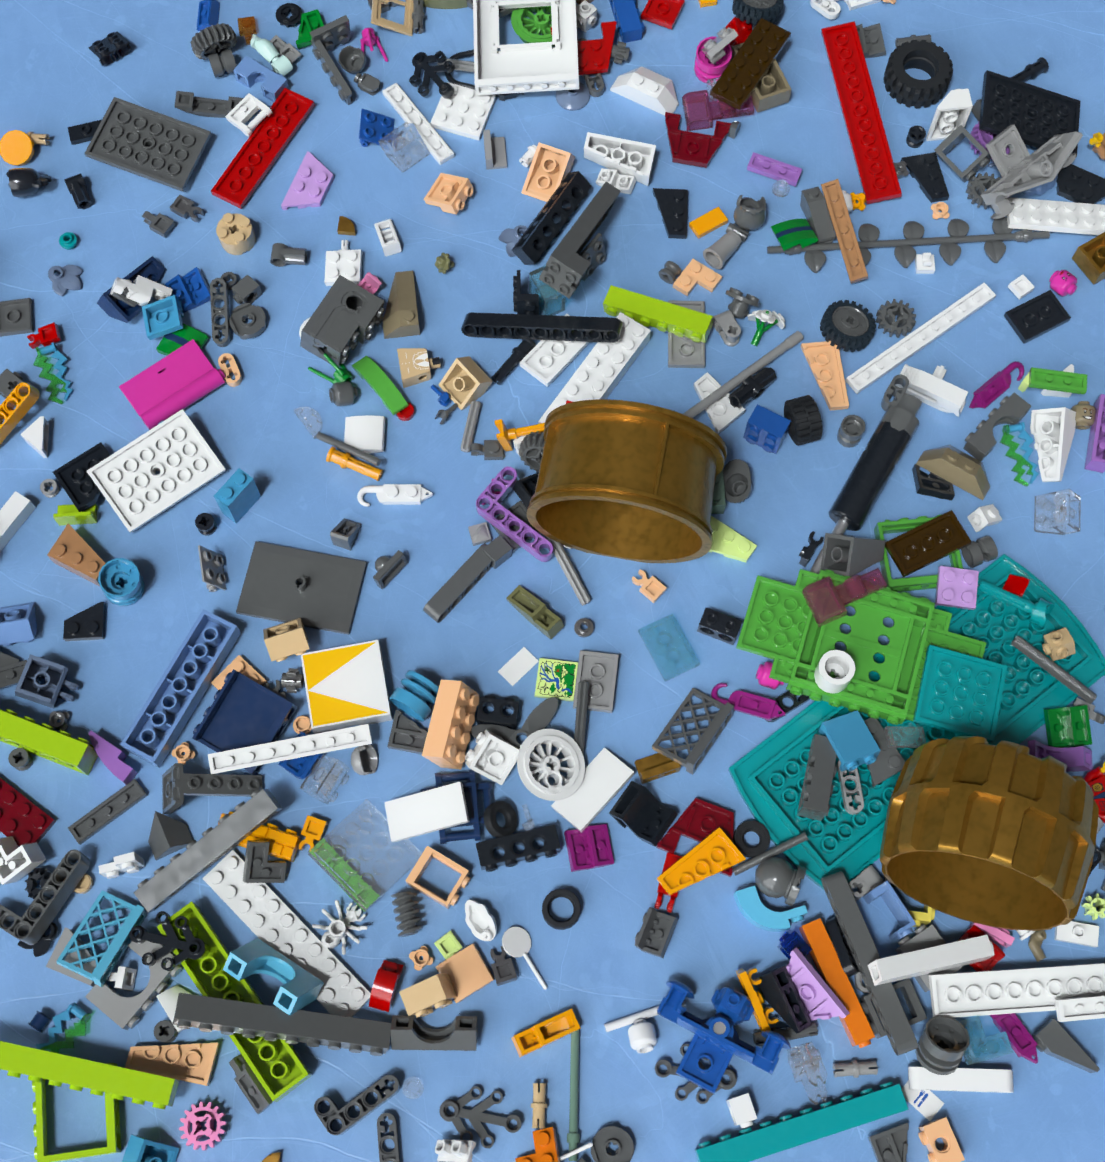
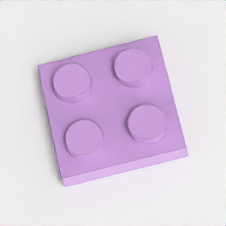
M939 566L935 605L969 610L976 609L979 571Z

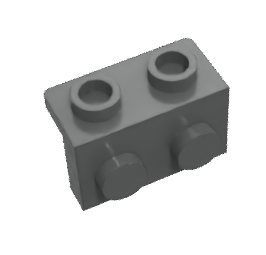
M649 907L648 912L644 914L642 927L636 934L635 946L645 953L664 958L678 919L657 912L654 908Z

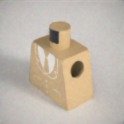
M425 348L397 349L403 388L430 380V369L441 368L439 357L428 358L427 349Z

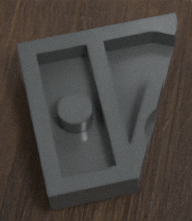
M396 710L387 747L389 749L422 754L428 732L405 717L399 710Z
M908 1123L868 1137L877 1162H907Z

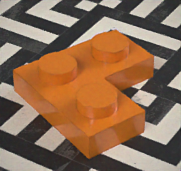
M549 1127L533 1131L535 1154L515 1158L516 1162H560L555 1128Z

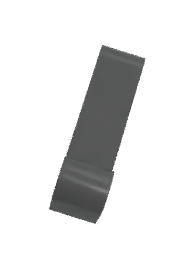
M386 1075L341 1109L338 1108L331 1098H318L314 1104L315 1113L330 1134L342 1135L396 1095L400 1090V1081L395 1076ZM388 1080L391 1082L395 1081L394 1089L392 1091L390 1089L385 1090L383 1093L386 1096L383 1098L382 1093L377 1088L380 1087L383 1090L387 1087L386 1082ZM372 1092H375L378 1096V1100L374 1105H370L367 1102V1097ZM328 1101L330 1110L323 1114L320 1111V1105L322 1102ZM353 1106H358L360 1109V1114L357 1118H352L349 1114ZM336 1119H340L342 1122V1128L338 1132L332 1129V1122Z

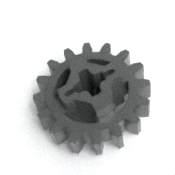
M985 172L984 176L981 173H978L977 177L973 176L967 185V199H973L971 204L977 203V208L982 205L984 209H987V206L993 209L991 205L985 204L981 194L985 189L996 183L1000 177L995 179L994 174L988 176L987 172Z
M893 299L892 303L887 300L885 305L882 304L876 314V323H879L878 329L883 328V334L889 332V337H892L893 334H896L897 338H899L900 334L906 336L907 332L912 331L916 323V314H912L914 308L909 309V303L904 305L903 300H900L899 303L895 299Z

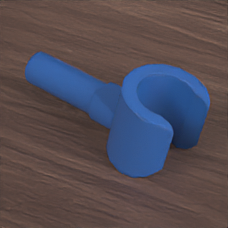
M433 384L431 389L440 396L438 402L446 407L450 402L448 393L440 391Z

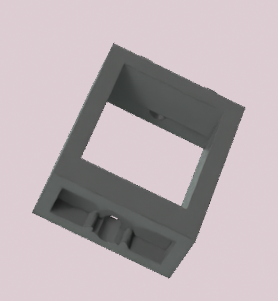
M962 125L956 128L934 149L938 157L964 183L967 180L970 181L980 168L986 167L991 159L989 152ZM966 137L981 152V155L966 170L961 172L946 154Z
M910 978L893 984L894 990L900 988L913 1017L908 1020L909 1024L913 1025L927 1019ZM870 995L860 998V1005L864 1014L868 1016L874 1035H876L877 1039L886 1036L887 1034L873 1007Z

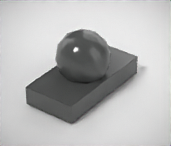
M398 550L391 558L380 556L375 561L377 573L373 576V579L379 588L384 589L408 564L401 551Z

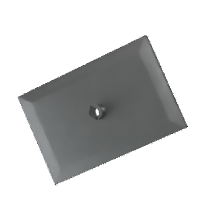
M114 97L85 151V156L184 191L211 137V131Z
M255 541L236 613L283 623L301 618L304 627L349 635L367 563L360 560Z

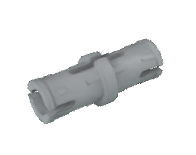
M853 1060L851 1063H833V1069H842V1071H833L835 1078L844 1076L858 1078L859 1075H877L878 1069H868L869 1067H877L876 1061L857 1062V1060Z

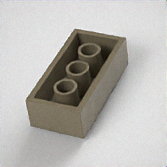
M743 43L732 46L731 61ZM776 59L750 95L757 113L789 102L791 87Z

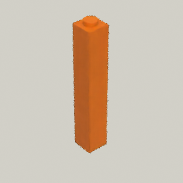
M821 918L802 925L799 928L820 977L850 1012L845 1018L840 1016L839 1018L852 1047L858 1045L859 1048H863L872 1044L870 1039L874 1038L875 1035L853 987L842 969L838 955Z

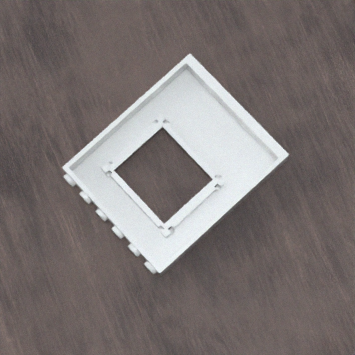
M473 0L476 95L579 89L576 0ZM551 6L552 42L499 44V9Z

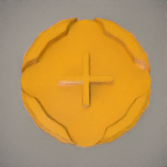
M9 131L0 141V155L4 161L11 165H25L34 155V142L23 131Z

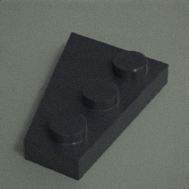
M935 152L903 157L901 161H905L906 167L910 171L909 174L920 184V189L931 203L948 200V190Z
M653 188L652 192L656 198L657 207L660 210L668 238L686 239L688 190Z

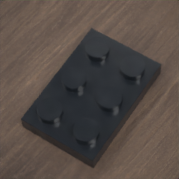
M1051 290L1004 314V317L1023 344L1071 319Z

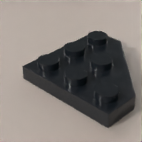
M101 442L53 471V474L79 512H83L96 504L101 492L87 473V470L110 456Z

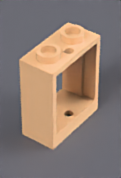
M427 846L405 881L409 886L449 909L451 905L455 906L460 897L458 895L462 887L465 889L471 878L469 877V870ZM432 858L461 874L446 900L417 883Z

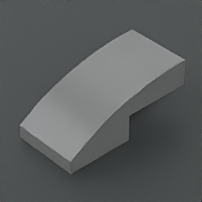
M277 35L270 40L280 56L284 55L287 57L291 64L301 57V54L290 43L286 44Z

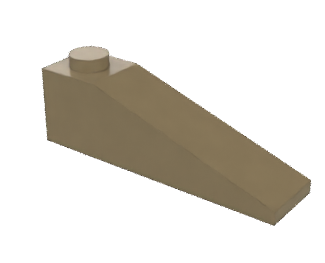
M413 270L395 272L383 318L384 339L420 335Z

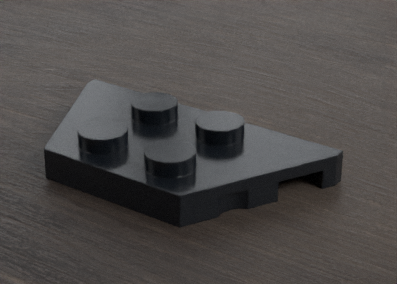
M1073 164L1059 171L1056 181L1057 195L1075 203L1096 204L1105 199V178Z

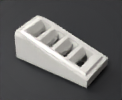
M391 219L375 223L374 226L384 255L387 257L400 253L402 251Z

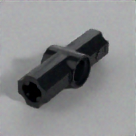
M765 367L756 375L747 377L741 386L729 395L730 404L734 408H740L749 400L758 398L765 388L776 380L775 371L771 367Z

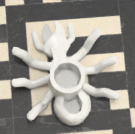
M335 900L340 920L334 919L325 909H322V913L332 922L329 926L313 924L312 927L329 930L323 934L321 939L322 944L326 948L333 949L342 941V954L345 955L346 935L357 944L360 943V940L347 929L357 931L368 929L367 926L358 927L350 925V923L361 922L366 915L363 914L358 919L362 914V909L360 908L356 911L358 905L352 907L353 903L351 902L346 908V918L343 919L339 901Z

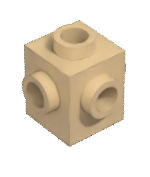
M1066 627L1043 635V651L1051 657L1052 661L1064 659L1076 653L1075 641Z

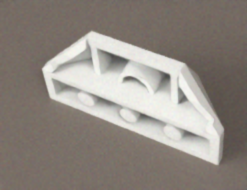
M642 66L618 76L610 88V91L664 116L665 112L674 113L679 105L672 80Z

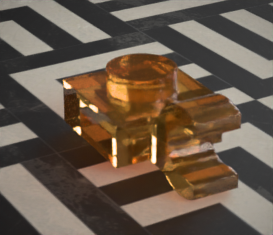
M255 17L238 18L240 36H244L246 45H250L252 35L257 34Z

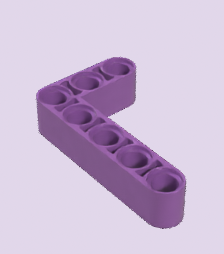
M504 467L477 498V513L539 561L547 562L553 556V545L500 504L513 489L517 481L516 470L512 467ZM511 475L513 479L505 480L504 476ZM494 489H500L502 491L500 494L497 495L492 493ZM482 503H488L490 505L486 509L480 507ZM497 514L504 515V519L497 520L495 516ZM513 525H516L520 529L514 532L511 531L509 528ZM526 537H532L534 538V541L532 543H527L524 539ZM542 548H547L550 552L548 554H541L539 551Z

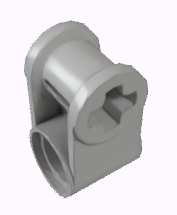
M727 310L713 316V326L727 346H736L739 343L741 328L734 319L732 312Z
M873 865L857 875L848 885L855 901H857L885 881ZM857 888L858 891L854 893L852 889Z

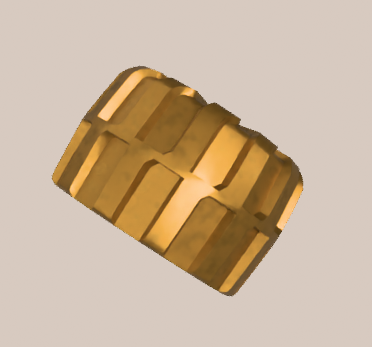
M956 736L950 740L941 738L927 742L914 750L913 755L905 761L890 798L880 851L882 873L889 882L898 887L907 896L937 911L962 920L1009 930L1039 931L1050 930L1059 925H1066L1077 915L1094 857L1099 808L1093 800L1094 793L1092 788L1081 776H1070L1066 773L1067 765L1052 756L1040 759L1030 755L1029 747L1009 741H1001L998 745H990L987 739L978 736Z

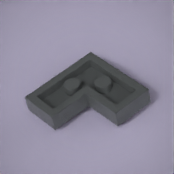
M247 840L243 882H285L287 863L285 861H267L270 843L267 840Z

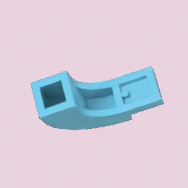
M755 885L735 891L733 894L742 915L750 923L766 931L780 932L789 930L791 928L790 920L792 923L804 920L803 916L808 913L805 905L784 912H775L766 908L758 896Z

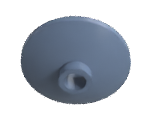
M580 82L579 89L556 91L557 103L562 108L570 111L584 108L590 99L588 88Z

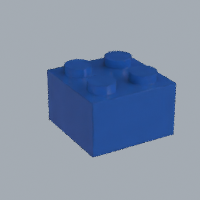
M757 404L747 422L743 438L750 444L762 447L766 452L777 454L787 435L791 420Z

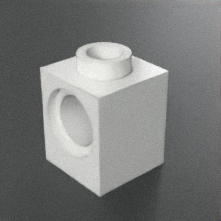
M749 1093L726 1100L735 1126L740 1125L741 1129L754 1125L752 1120L757 1119Z

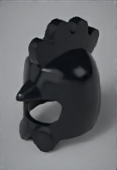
M14 168L6 173L7 177H9L8 185L14 197L33 195L42 186L48 185V182L52 181L50 176L46 174L39 175L32 168Z

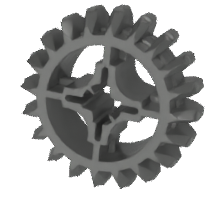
M217 23L200 30L199 33L192 37L190 43L196 57L206 60L209 59L208 55L218 54L220 56L222 51L232 50V47L237 42V38L229 24Z
M539 431L526 435L523 441H521L519 448L520 460L524 461V465L530 466V469L536 470V473L540 469L545 444L544 432L540 433Z

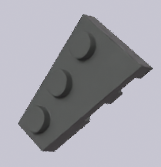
M869 718L864 722L881 750L877 760L867 765L872 778V786L875 787L902 771L905 761L878 720Z

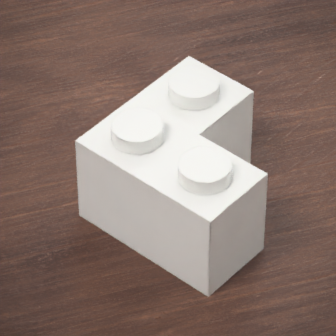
M12 836L0 838V882L2 885L19 881L46 860L37 842L18 847Z

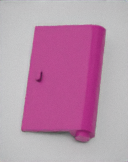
M193 339L123 383L119 388L147 428L151 430L161 421H165L182 409L184 410L224 384L225 375L221 369L213 368Z

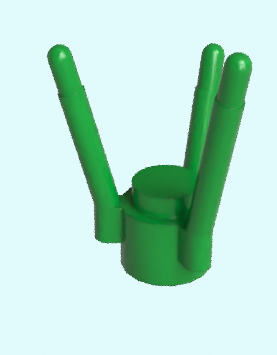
M326 353L323 356L336 369L333 374L334 379L316 369L308 367L309 371L333 384L345 381L351 382L353 378L344 364L341 363V368H339Z

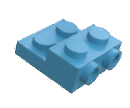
M175 295L142 306L146 334L149 340L183 329L182 317L184 315L182 304Z

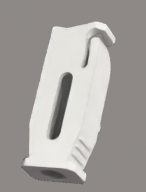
M907 364L904 365L900 374L905 375L909 380L906 394L913 395L923 403L942 412L954 413L957 417L960 416L966 404L968 391L942 380L947 372L944 366L941 365L940 367L937 365L934 373L931 375ZM895 384L898 388H903L901 384Z

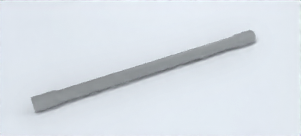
M796 331L780 345L683 414L694 418L740 385L747 377L755 374L785 351L800 343L804 339L801 332Z

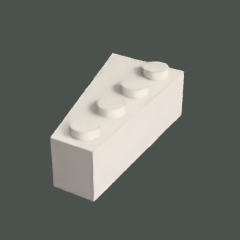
M587 132L584 158L608 169L617 170L621 175L635 176L637 182L646 186L649 185L656 145Z

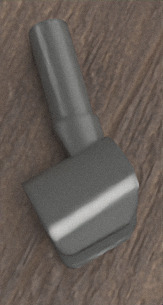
M455 403L449 409L439 410L435 419L438 417L442 418L440 424H444L448 415L458 405Z

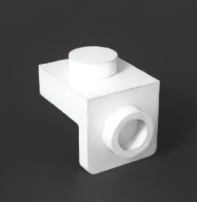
M993 504L979 507L967 517L975 532H980L986 526L995 525L1002 521L999 511Z

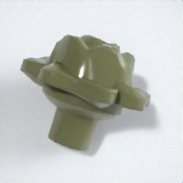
M442 252L441 256L436 258L435 266L439 273L446 274L449 268L454 267V262L450 261L449 254Z

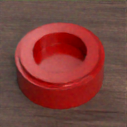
M407 402L408 406L396 414L402 421H409L414 417V407L409 402Z

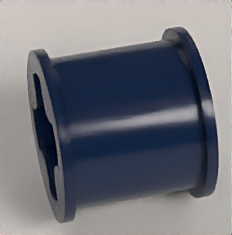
M36 1011V1015L28 1024L42 1033V1030L51 1019L40 1011Z

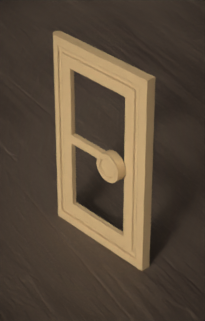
M372 0L371 23L412 36L413 0H406L405 2L400 0ZM391 1L405 6L404 25L381 18L382 4L387 5Z

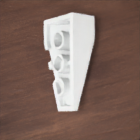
M1066 407L1032 410L1030 430L1035 439L1034 447L1039 457L1038 465L1042 482L1062 481L1076 427V412Z

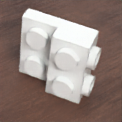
M486 729L484 733L480 732L478 734L475 748L467 752L465 764L471 770L502 785L517 762L519 748Z

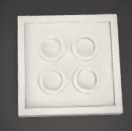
M449 83L454 88V94L447 99L441 96L431 120V126L435 129L480 141L496 101V95H476V90Z

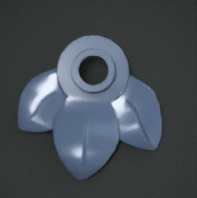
M519 225L514 229L507 228L500 234L499 241L506 243V252L509 257L516 256L512 249L521 238L518 233L524 234L527 230L526 226Z
M75 265L51 267L48 271V277L52 281L53 291L63 296L66 289L81 290V283L77 276L83 272L82 269ZM55 272L61 273L59 276L54 275Z

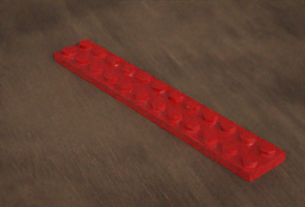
M855 21L822 28L821 34L862 190L866 196V205L899 198L902 193Z

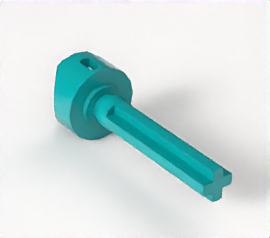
M984 580L981 581L978 590L1030 613L1031 618L1029 622L1042 628L1046 623V615L1052 612L1055 605L1042 598L1034 604Z

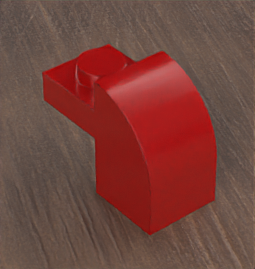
M383 960L372 986L369 1007L389 1012L404 965Z

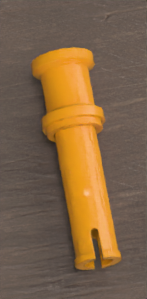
M334 446L330 448L326 457V462L336 463L343 469H352L376 481L380 480L383 470L353 458L348 452L345 454L338 451Z

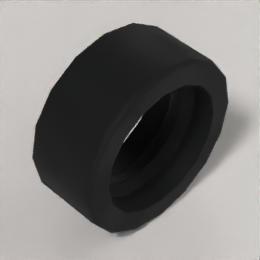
M567 889L551 891L542 903L544 920L554 929L565 930L571 928L580 917L581 905L579 899L573 892ZM559 897L570 900L574 908L572 916L563 922L553 919L549 912L551 902Z

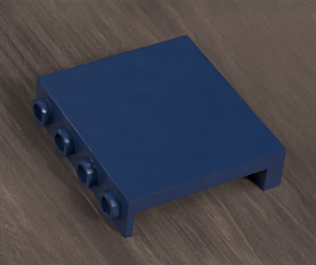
M233 669L225 677V684L222 689L216 692L214 696L215 701L212 706L205 710L204 719L201 724L195 727L193 731L194 736L192 737V739L199 741L216 752L278 741L298 706ZM263 765L244 769L251 774L258 775Z

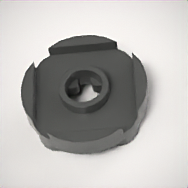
M244 303L232 311L233 314L229 319V323L233 332L241 339L254 338L266 330L267 319L261 307L254 306L251 303ZM246 318H249V319L252 320V321H251V323H249V324H247V323L245 324V323H244V322H246L245 319H246Z
M615 1126L602 1128L592 1139L591 1155L594 1162L631 1161L634 1152L633 1141L630 1135L622 1128ZM610 1142L618 1146L614 1156H612L611 1152H606Z

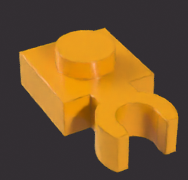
M307 815L301 831V835L305 836V840L300 842L299 850L302 851L304 846L309 844V853H311L315 849L314 841L321 842L328 822Z

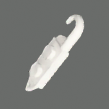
M421 484L369 485L359 490L357 499L361 505L369 507L370 504L363 500V495L366 493H376L378 501L383 505H421V502L432 497L433 493L422 488Z

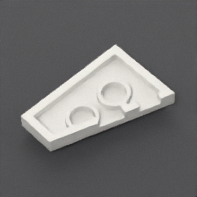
M707 372L694 383L693 387L701 401L720 388L721 385ZM729 393L705 409L717 434L745 413L743 407L734 408L730 404Z

